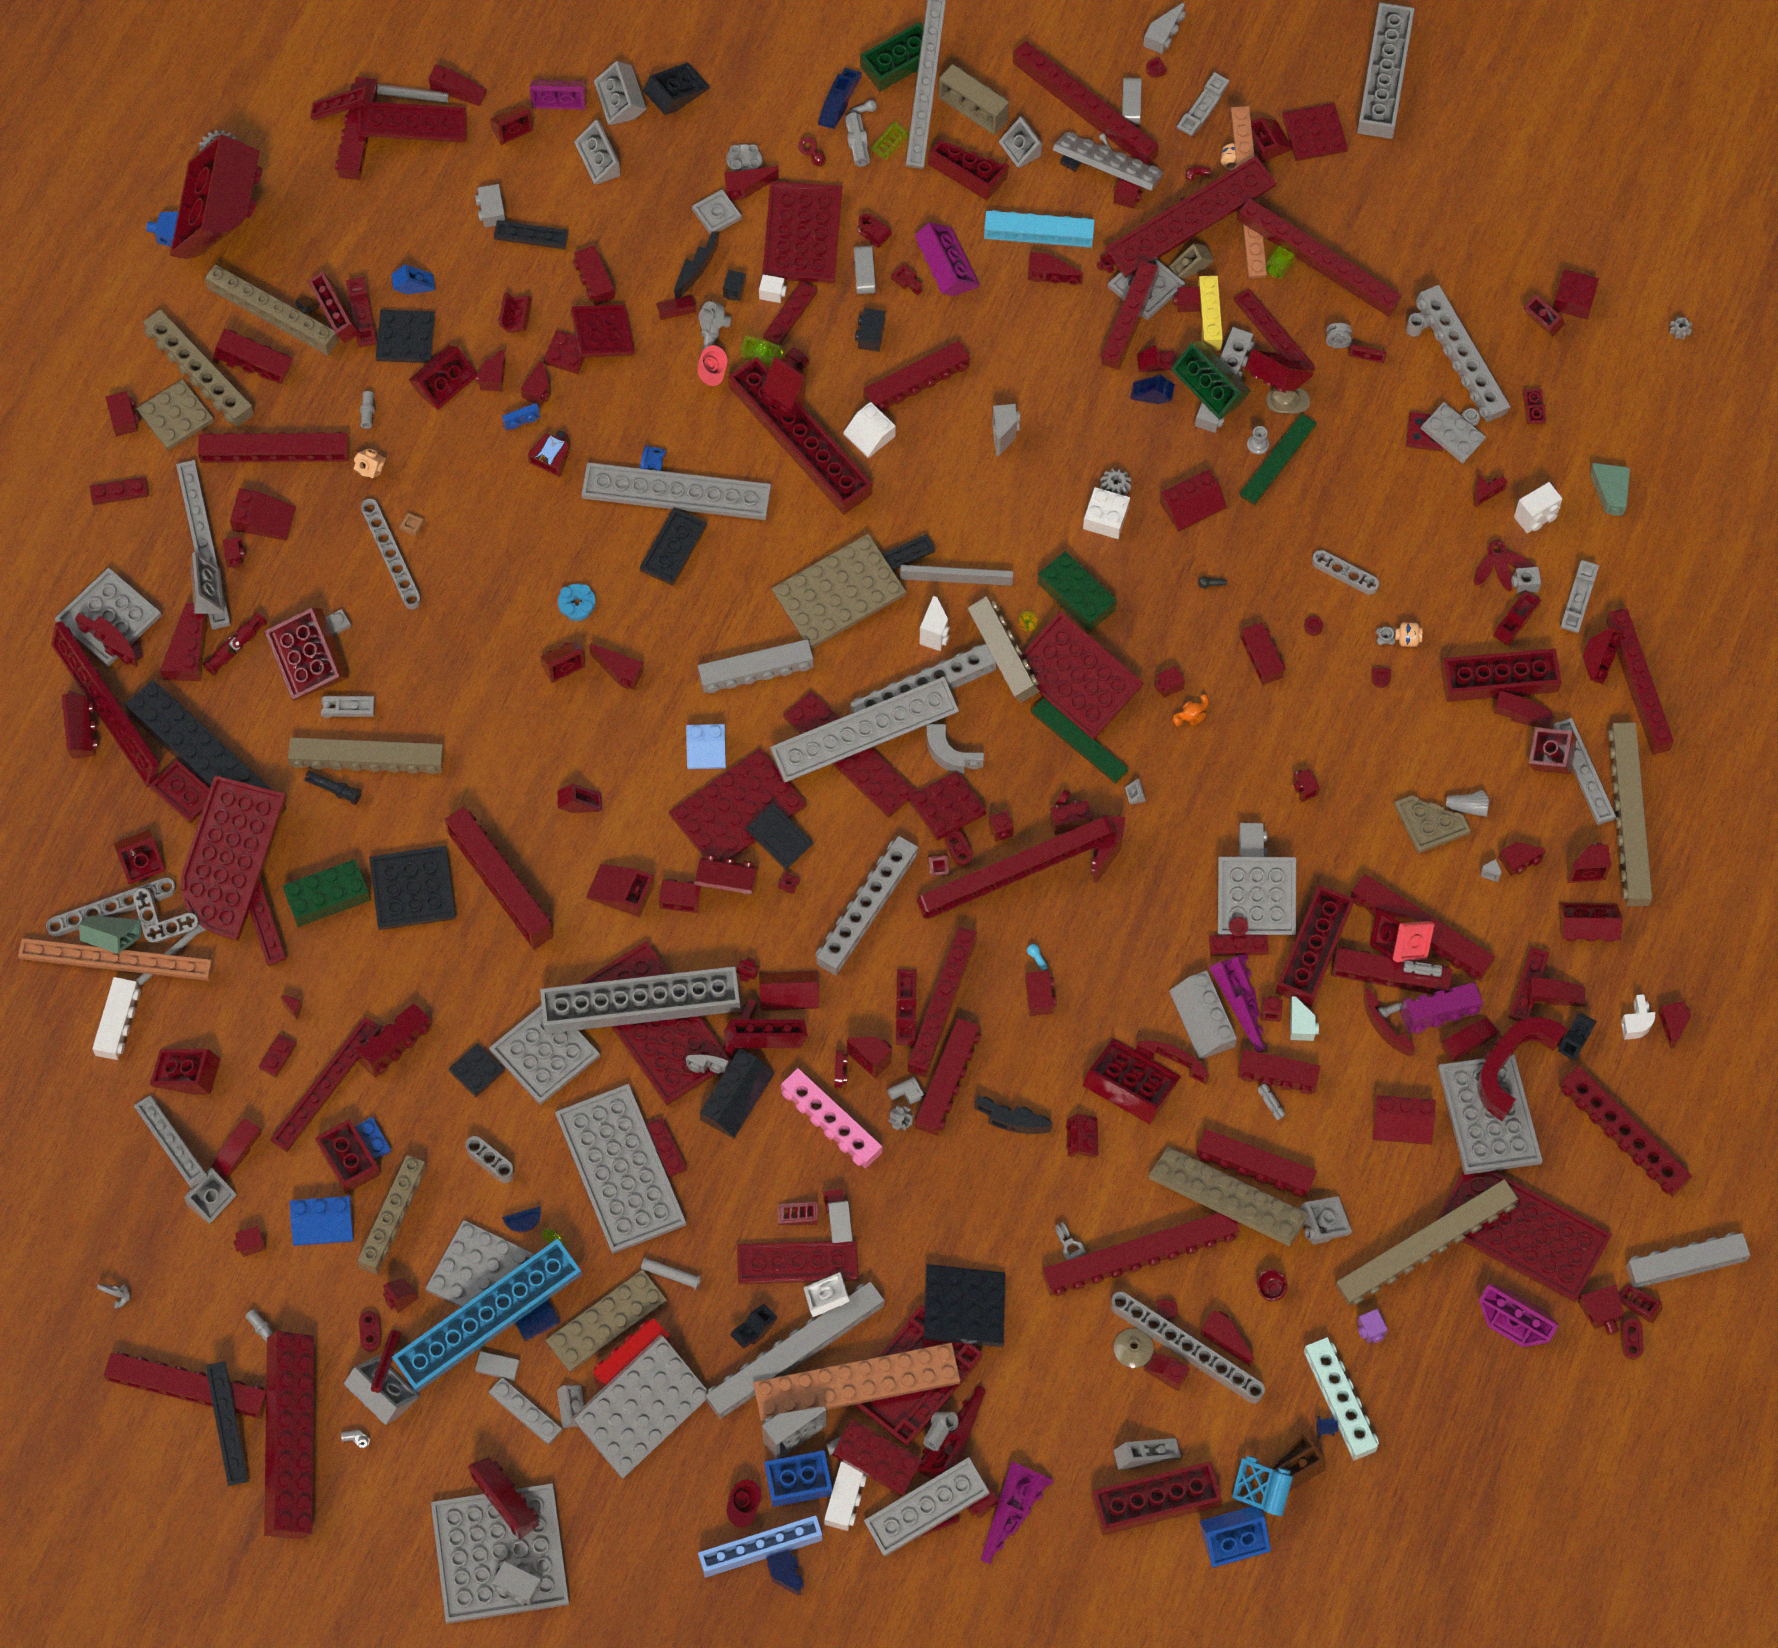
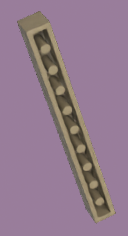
M1613 723L1611 730H1608V741H1611L1609 757L1613 759L1611 776H1614L1615 780L1612 784L1613 794H1616L1614 811L1618 813V817L1615 820L1616 829H1619L1617 845L1621 846L1619 864H1622L1623 868L1620 871V880L1624 882L1622 899L1625 900L1626 906H1649L1652 900L1636 723Z
M1504 1179L1336 1282L1335 1286L1348 1306L1351 1304L1356 1306L1365 1300L1364 1296L1369 1293L1371 1295L1376 1294L1381 1290L1382 1285L1394 1283L1398 1280L1397 1276L1404 1273L1406 1275L1415 1269L1414 1266L1418 1263L1425 1264L1431 1260V1255L1436 1252L1438 1254L1443 1253L1449 1248V1244L1461 1242L1466 1238L1464 1235L1472 1232L1473 1234L1482 1228L1481 1225L1485 1222H1494L1499 1218L1498 1214L1503 1211L1506 1213L1512 1211L1516 1207L1515 1204L1518 1198Z

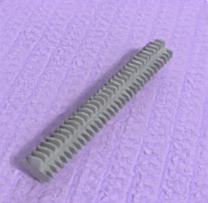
M378 84L377 94L401 96L403 98L448 103L449 92L448 95L447 92L446 94L445 92L440 94V91L438 94V91L437 93L436 91L435 93L434 91L429 92V90L425 92L424 89L423 92V89L421 91L417 89L416 91V88L414 91V88L413 90L412 88L407 90V87L406 89L405 87L401 89V86L400 88H396V86L392 88V85L391 87L390 85L385 87V84L384 87L383 84L382 86Z

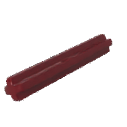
M393 1329L390 1332L371 1385L372 1392L380 1393L382 1391L393 1360L392 1356H394L400 1340L401 1332L399 1330Z

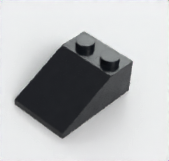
M687 62L651 75L643 92L664 115H668L680 110L706 92L710 86Z

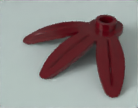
M1493 540L1488 545L1489 555L1482 561L1475 573L1474 584L1477 586L1482 584L1491 573L1495 564L1500 583L1507 591H1511V573L1506 562L1516 569L1536 566L1526 558L1506 551V545L1502 541ZM1498 547L1500 551L1496 553L1493 548Z

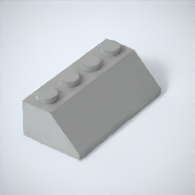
M1207 971L1190 976L1169 990L1199 1060L1236 1046L1237 1037Z

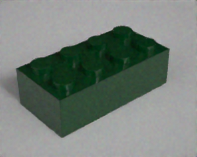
M920 22L860 55L861 69L879 92L918 71L923 26Z
M1066 551L1038 573L1037 584L1088 633L1116 611L1117 600Z
M356 859L282 885L297 927L370 901L369 893Z

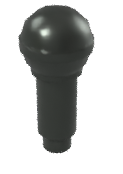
M1202 576L1198 580V585L1200 588L1206 589L1210 586L1227 585V580L1223 578L1210 579Z

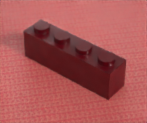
M322 271L308 280L336 335L344 343L359 335L360 332L331 279Z
M730 1019L724 1030L727 1048H801L808 1037L805 1019Z
M1243 1049L1238 1078L1246 1082L1257 1081L1261 1082L1262 1085L1280 1086L1284 1090H1299L1303 1094H1315L1321 1065Z

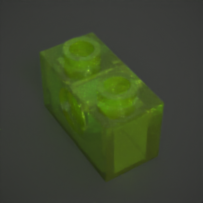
M745 335L739 353L743 358L750 360L758 357L763 364L771 366L775 356L781 359L783 349L780 345Z

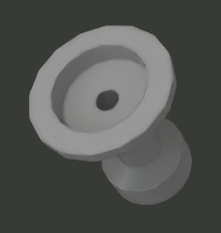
M1257 426L1254 428L1253 436L1247 442L1250 452L1263 454L1268 450V432L1265 427Z

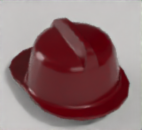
M749 1479L741 1480L730 1491L726 1512L729 1521L734 1526L743 1528L753 1522L761 1501V1490L757 1483Z

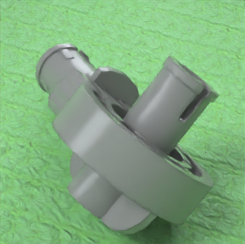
M713 301L705 302L698 315L702 329L701 336L704 337L702 352L706 347L714 345L715 339L719 337L721 326L727 328L731 323V317L724 315L723 305Z

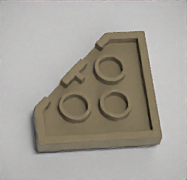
M1409 796L1394 802V807L1418 854L1469 835L1471 832L1464 816L1457 812L1452 813L1444 810V807L1423 802L1415 796Z

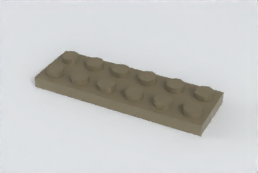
M641 1270L546 1339V1343L568 1372L571 1373L667 1303V1300L647 1274Z

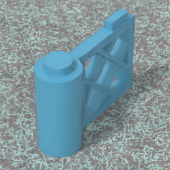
M1247 1456L1246 1459L1242 1458L1232 1498L1263 1509L1267 1513L1283 1516L1293 1480L1290 1470L1278 1468L1277 1471L1259 1464V1459L1251 1456ZM1247 1465H1250L1254 1472L1250 1477H1247L1246 1474ZM1266 1471L1269 1473L1268 1481L1263 1483L1260 1475ZM1254 1478L1257 1479L1259 1487L1255 1490L1252 1489L1250 1481ZM1246 1485L1249 1494L1244 1497L1240 1496L1242 1486ZM1260 1491L1263 1494L1262 1504L1257 1501L1255 1496Z

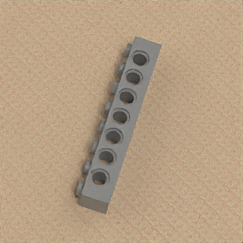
M1437 285L1420 292L1416 299L1417 307L1423 312L1426 323L1431 326L1435 338L1441 343L1445 355L1451 360L1453 369L1461 377V382L1468 389L1471 400L1479 408L1480 415L1485 418L1486 422L1505 415L1510 405L1441 287Z
M987 644L977 645L971 651L959 653L954 658L948 661L943 660L932 668L927 667L914 676L909 675L898 683H890L880 691L874 690L864 698H856L850 703V711L853 714L868 706L885 701L886 698L900 695L902 691L917 688L920 683L927 684L937 680L936 676L945 677L949 689L952 690L995 671L997 663ZM970 661H976L977 664L973 665V664H970L969 662H970ZM958 668L961 671L954 672L953 669Z
M900 836L895 841L892 840L890 842L887 854L880 857L877 862L878 867L875 871L872 870L869 873L866 885H862L857 892L858 897L855 901L849 903L846 909L847 913L844 917L841 916L838 919L835 931H831L828 934L824 947L821 946L816 952L817 965L836 976L918 855V847ZM899 857L901 860L896 862L892 858ZM889 872L891 875L885 877L882 873ZM874 887H879L881 890L878 892H874L871 889ZM864 902H868L871 905L868 907H864L861 904ZM857 917L860 919V921L853 922L851 921V919ZM846 932L849 933L850 936L845 938L842 937L841 934ZM832 948H838L840 951L837 953H833L830 950Z

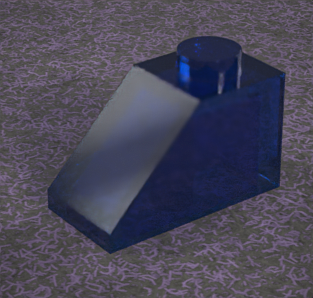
M1161 374L1133 382L1130 398L1153 404L1172 401L1175 384Z

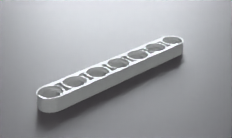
M366 499L361 504L362 514L405 607L416 609L421 601L415 584L377 502L373 499ZM367 505L375 507L372 512L365 511ZM374 520L382 522L379 527L372 526ZM387 535L389 539L386 542H380L379 537ZM393 550L396 552V555L389 558L386 556V552ZM395 566L403 567L400 573L393 572ZM402 581L410 583L407 588H401L399 585ZM414 596L417 598V601L410 604L407 602V598Z
M170 878L151 882L55 916L47 921V931L54 937L79 929V924L88 918L87 914L90 910H97V916L115 917L135 910V902L127 905L124 901L127 897H133L135 891L140 888L153 891L154 901L157 902L174 895L176 886ZM164 884H171L172 888L170 891L164 892L161 890ZM142 892V896L139 897V900H142L144 902V905L146 906L147 904L145 903V898L143 897ZM114 903L117 905L116 909L111 912L107 911L106 906ZM73 916H77L80 919L75 925L69 923V919ZM59 923L61 928L58 931H52L50 929L51 925Z

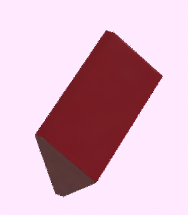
M817 971L759 973L761 1011L819 1008Z

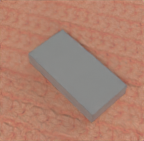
M848 1201L828 1203L832 1243L852 1241Z
M480 1351L475 1372L515 1381L520 1361Z

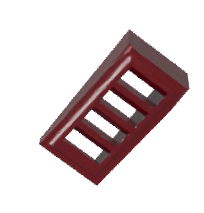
M818 1202L779 1204L778 1225H818ZM784 1210H788V1219H784ZM792 1210H796V1218H792ZM800 1210H804V1218H800ZM808 1210H812V1217H808Z
M1629 1284L1625 1286L1619 1295L1622 1305L1650 1323H1653L1662 1311L1661 1301ZM1630 1292H1631V1293H1633V1295H1632V1297L1630 1298V1300L1628 1301V1300H1626V1298L1628 1297V1295H1629ZM1637 1297L1640 1298L1639 1301L1636 1304H1634ZM1646 1302L1647 1304L1645 1305V1307L1641 1308L1643 1303Z

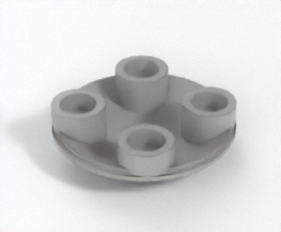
M733 145L727 154V164L732 171L757 169L762 165V155L756 145Z

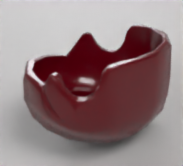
M1267 1269L1262 1272L1256 1282L1259 1294L1270 1302L1282 1299L1288 1290L1285 1276L1276 1269Z

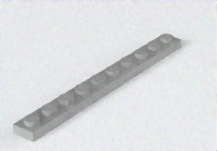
M927 0L906 167L924 168L946 0Z
M195 460L176 464L195 552L218 567ZM223 588L224 612L208 614L212 630L231 626Z

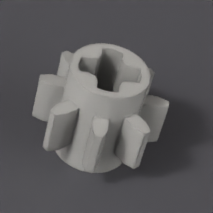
M1677 316L1676 321H1671L1669 333L1673 334L1675 339L1682 338L1685 340L1686 335H1691L1692 330L1690 328L1692 323H1689L1687 317L1679 318Z
M896 1106L890 1112V1119L888 1121L893 1124L892 1127L899 1130L901 1128L905 1131L906 1128L912 1125V1117L914 1115L910 1113V1109L906 1106L903 1108Z

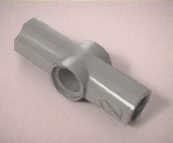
M856 112L850 113L845 116L848 144L852 150L854 164L863 167L870 163L867 149V134L863 129L861 114Z

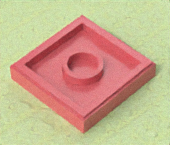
M1431 921L1400 923L1393 960L1396 962L1427 960L1434 923Z

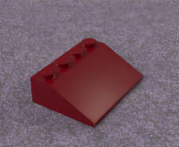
M310 608L265 631L292 700L333 686L349 678L321 608Z
M1113 1038L1089 1069L1082 1086L1151 1125L1181 1076Z

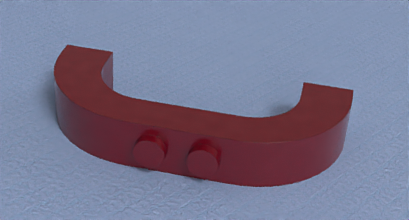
M1531 1017L1515 1023L1504 1036L1500 1035L1494 1044L1496 1046L1495 1049H1490L1484 1057L1486 1061L1479 1074L1477 1083L1479 1098L1488 1112L1500 1121H1503L1514 1106L1516 1099L1500 1087L1497 1075L1518 1046L1524 1042L1535 1041L1554 1051L1563 1040L1568 1030L1566 1027L1548 1018Z

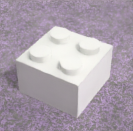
M1548 482L1519 500L1514 518L1526 533L1532 530L1537 531L1547 521L1550 523L1557 518L1562 497Z
M1095 487L1084 517L1083 529L1119 539L1129 510L1130 497Z

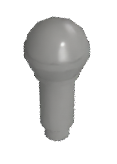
M868 100L865 104L850 109V112H856L857 114L865 111L874 112L877 109V103L874 100Z
M1396 1003L1388 1007H1378L1376 1010L1385 1020L1389 1014L1402 1009V1003Z

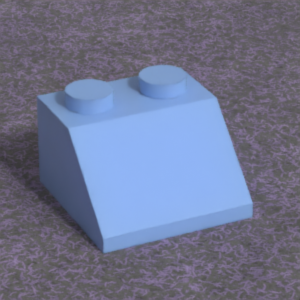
M725 724L686 725L687 769L726 768Z

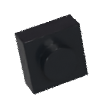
M1066 155L1060 160L1061 165L1074 172L1082 164V162Z

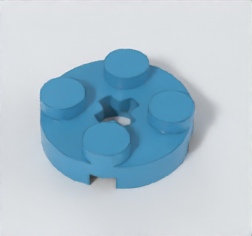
M572 584L561 589L558 597V607L562 615L564 614L572 621H581L588 618L589 614L594 611L596 606L595 595L588 585ZM575 599H579L582 601L579 602L578 606H575V603H572V601H574Z

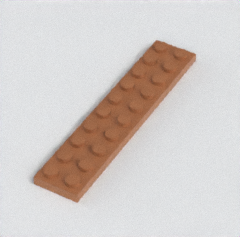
M952 1343L756 1381L753 1382L760 1420L763 1423L768 1417L772 1415L775 1417L781 1413L823 1406L826 1410L960 1384V1378Z

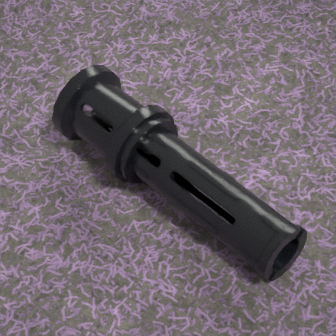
M311 770L305 775L308 776V778L305 777V782L330 791L337 798L346 799L353 805H356L361 798L362 790L351 788L345 782L337 783Z

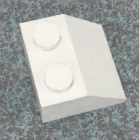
M870 402L856 413L843 434L869 458L895 437L896 426Z
M933 596L920 626L919 644L941 651L943 645L946 646L948 643L950 627H948V618L938 598Z

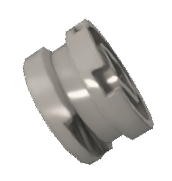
M1333 323L1326 328V344L1328 346L1345 348L1352 343L1350 336L1352 328L1350 325Z

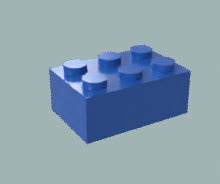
M824 1450L764 1462L772 1507L832 1495V1486Z

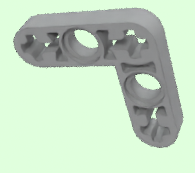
M144 888L135 891L133 896L135 906L141 920L144 936L149 942L158 943L194 931L199 927V918L196 914L186 913L161 922L152 893ZM143 892V894L147 895V897L145 898V903L147 905L150 904L151 906L144 907L141 909V906H145L144 902L142 900H139V897L142 896L141 893ZM147 910L153 912V918L150 921L144 919V913ZM189 917L195 920L192 923V927L190 925H181V923L188 922ZM174 922L177 925V930L175 933H169L167 927L170 923ZM161 926L163 927V932L166 936L163 933H159L156 935V939L150 937L153 929L154 931H161Z

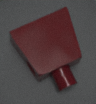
M1616 1284L1580 1296L1578 1303L1593 1328L1596 1329L1604 1326L1608 1336L1619 1332L1616 1322L1622 1319L1623 1310Z

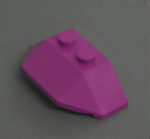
M1489 1283L1479 1299L1487 1326L1522 1347L1549 1343L1559 1326L1544 1309L1509 1289Z

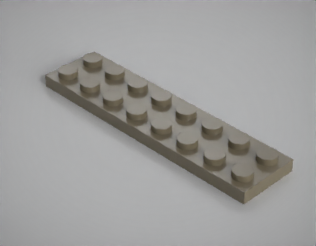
M1167 1147L1149 1174L1150 1180L1289 1247L1309 1216L1308 1213L1170 1147Z

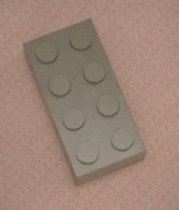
M952 64L939 78L938 98L994 136L1008 122V100L1004 96L996 94L990 87L981 84L977 78L965 73L962 68Z

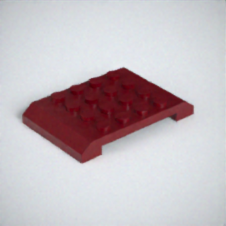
M922 1305L915 1310L905 1326L878 1357L952 1343L960 1384L854 1404L855 1407L906 1447L918 1437L931 1421L932 1415L943 1407L983 1357V1353L971 1344L923 1339L924 1307Z

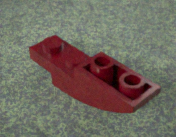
M80 613L77 615L75 620L78 629L83 633L87 634L89 632L93 634L95 639L102 642L105 648L104 651L112 657L116 655L126 665L138 666V661L130 644L115 626L101 616H98L93 621Z

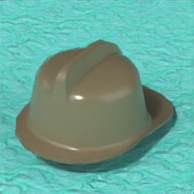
M1274 388L1267 394L1266 403L1269 409L1274 412L1299 414L1309 408L1310 397L1301 388L1295 391L1286 390V393L1277 391Z

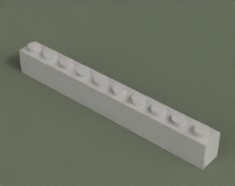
M872 1283L859 1285L855 1289L856 1292L849 1296L850 1302L828 1310L818 1318L813 1317L806 1323L807 1326L801 1330L799 1328L794 1330L785 1341L780 1340L775 1343L772 1350L759 1354L756 1361L743 1365L740 1368V1372L727 1376L723 1380L724 1383L711 1387L707 1391L706 1401L718 1418L722 1419L755 1396L753 1382L786 1375L883 1308L884 1299Z

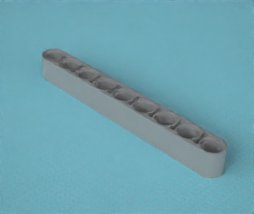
M1117 1292L1113 1295L1111 1310L1116 1315L1142 1330L1151 1338L1248 1402L1256 1404L1262 1400L1265 1387L1260 1381L1128 1294ZM1122 1300L1125 1302V1305L1119 1307L1115 1304V1301ZM1139 1311L1142 1316L1136 1318L1132 1315V1312ZM1150 1322H1155L1158 1324L1159 1327L1153 1329L1149 1327L1148 1324ZM1167 1333H1172L1175 1335L1176 1338L1173 1340H1169L1166 1338L1165 1335ZM1184 1344H1189L1192 1347V1350L1186 1351L1182 1348V1346ZM1205 1355L1209 1358V1361L1202 1362L1199 1356ZM1222 1366L1226 1369V1372L1219 1373L1216 1367ZM1239 1377L1243 1383L1235 1384L1233 1379ZM1258 1389L1260 1394L1254 1396L1250 1393V1390Z

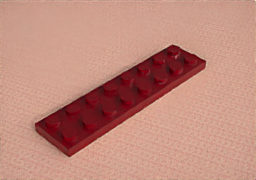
M812 691L783 715L784 719L800 734L840 719ZM872 748L832 763L888 818L908 802V797L916 793V790Z

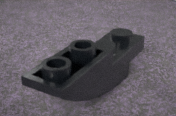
M978 1095L975 1100L974 1109L989 1115L988 1124L995 1127L1025 1134L1049 1133L1052 1129L1053 1122H1050L1049 1118L1043 1115L1038 1116L1027 1107L1021 1108L1017 1106L1014 1112H1012L1009 1107L997 1105L986 1096L981 1097Z

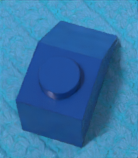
M405 264L391 274L393 290L408 295L435 290L433 273Z

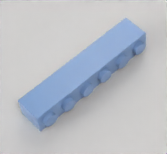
M815 1515L699 1552V1561L706 1578L822 1541V1532Z

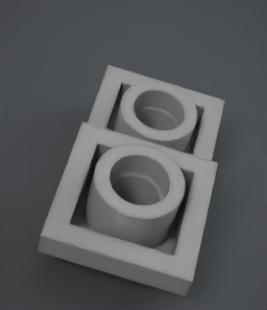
M688 1055L686 1058V1066L696 1073L699 1071L705 1073L707 1067H709L715 1073L719 1074L721 1072L724 1074L729 1066L727 1060L715 1056Z

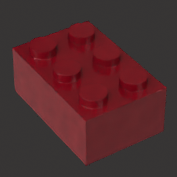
M350 1119L315 1138L319 1150L345 1194L380 1175L376 1162Z

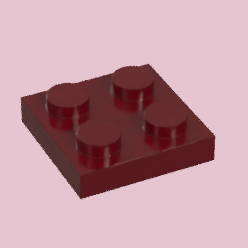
M556 330L543 363L578 374L585 357L580 358L576 336Z

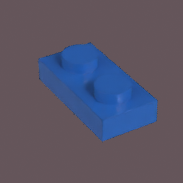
M535 403L503 415L502 421L505 430L516 429L522 424L536 421L540 418L539 408Z
M373 1117L355 1126L374 1161L391 1152Z

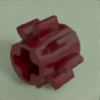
M747 957L745 961L740 960L736 973L740 974L739 980L749 982V979L755 980L760 966L756 965V960Z

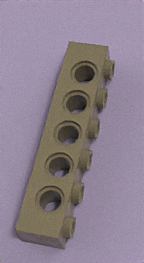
M406 1155L357 1260L360 1269L376 1275L379 1274L427 1170L424 1161Z

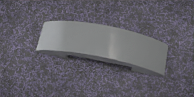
M1214 72L1206 83L1200 97L1188 114L1186 113L1176 128L1193 136L1216 107L1229 84V80Z
M1581 560L1560 628L1579 633L1599 565Z

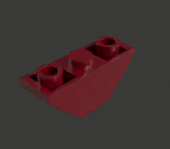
M1610 627L1589 639L1583 659L1591 681L1604 684L1608 677L1610 666L1615 659L1617 648L1622 641L1624 631Z

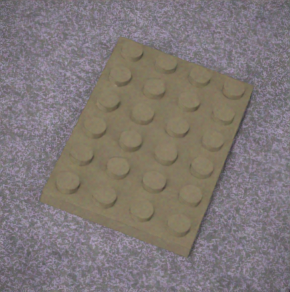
M869 534L772 588L773 594L803 640L808 639L810 650L907 595Z

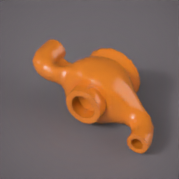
M1206 694L1201 696L1202 703L1190 701L1183 706V712L1176 713L1173 716V722L1177 727L1183 723V720L1190 722V725H1196L1205 718L1206 713L1204 711L1209 705Z

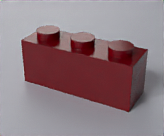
M595 246L575 252V260L572 262L575 270H579L581 274L579 275L581 284L587 287L586 294L588 299L592 300L595 306L615 299L613 285Z
M1261 622L1241 629L1240 639L1261 684L1264 685L1283 678L1286 667L1283 660H1280L1277 655V646L1272 644L1270 640L1269 629L1265 628Z

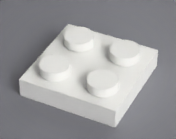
M840 1272L804 1287L808 1306L813 1317L850 1302L844 1279Z

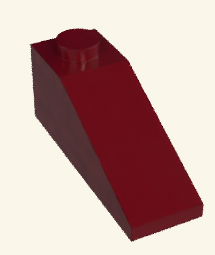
M435 64L429 76L430 90L438 91V93L440 91L442 94L447 92V95L449 92L450 97L480 106L487 92L484 88L454 70Z
M778 166L724 172L728 198L734 201L747 198L769 185L770 181L779 179Z
M590 643V655L621 687L635 690L644 671L643 662Z
M1214 1310L1202 1327L1200 1335L1251 1367L1255 1358L1233 1322L1224 1312Z

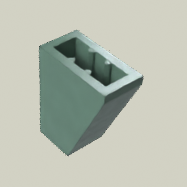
M1598 463L1592 464L1590 476L1605 513L1613 516L1624 515L1627 506L1630 468Z
M90 916L79 924L80 941L118 954L141 938V920Z

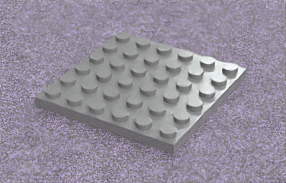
M553 1483L514 1489L517 1493L521 1492L527 1500L525 1503L529 1509L533 1507L539 1515L537 1519L539 1526L520 1540L484 1494L431 1502L446 1624L569 1605ZM504 1561L541 1579L542 1584L531 1605H520L513 1601V1597L509 1595L504 1597L495 1592L492 1582Z

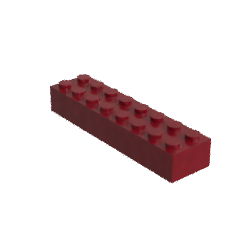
M462 807L445 818L448 835L532 949L535 950L553 938L550 916L547 913L543 914L536 898L532 899L529 895L530 890L525 883H520L518 873L515 869L511 870L507 865L509 862L506 857L497 852L498 847L495 842L488 840L486 837L487 832L482 825H477L474 814L471 811L468 812L465 807Z

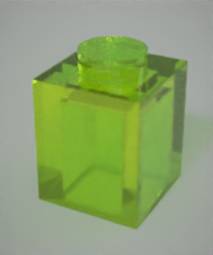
M1278 246L1267 261L1266 271L1270 275L1282 279L1293 264L1294 254Z

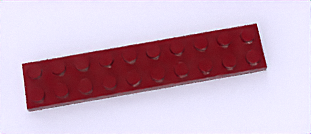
M1255 156L1105 247V251L1123 277L1127 278L1137 271L1141 260L1148 263L1155 261L1242 208L1248 198L1255 200L1276 187L1277 183L1258 157Z
M63 621L55 623L51 646L84 695L89 698L90 702L93 701L94 710L146 787H149L157 775L158 758L151 753L148 743L143 741L137 727L132 725L129 715L122 710L118 699L114 698L110 692L108 684L103 682L99 671L91 664L89 656L84 654L80 643L72 636L70 628L66 627Z

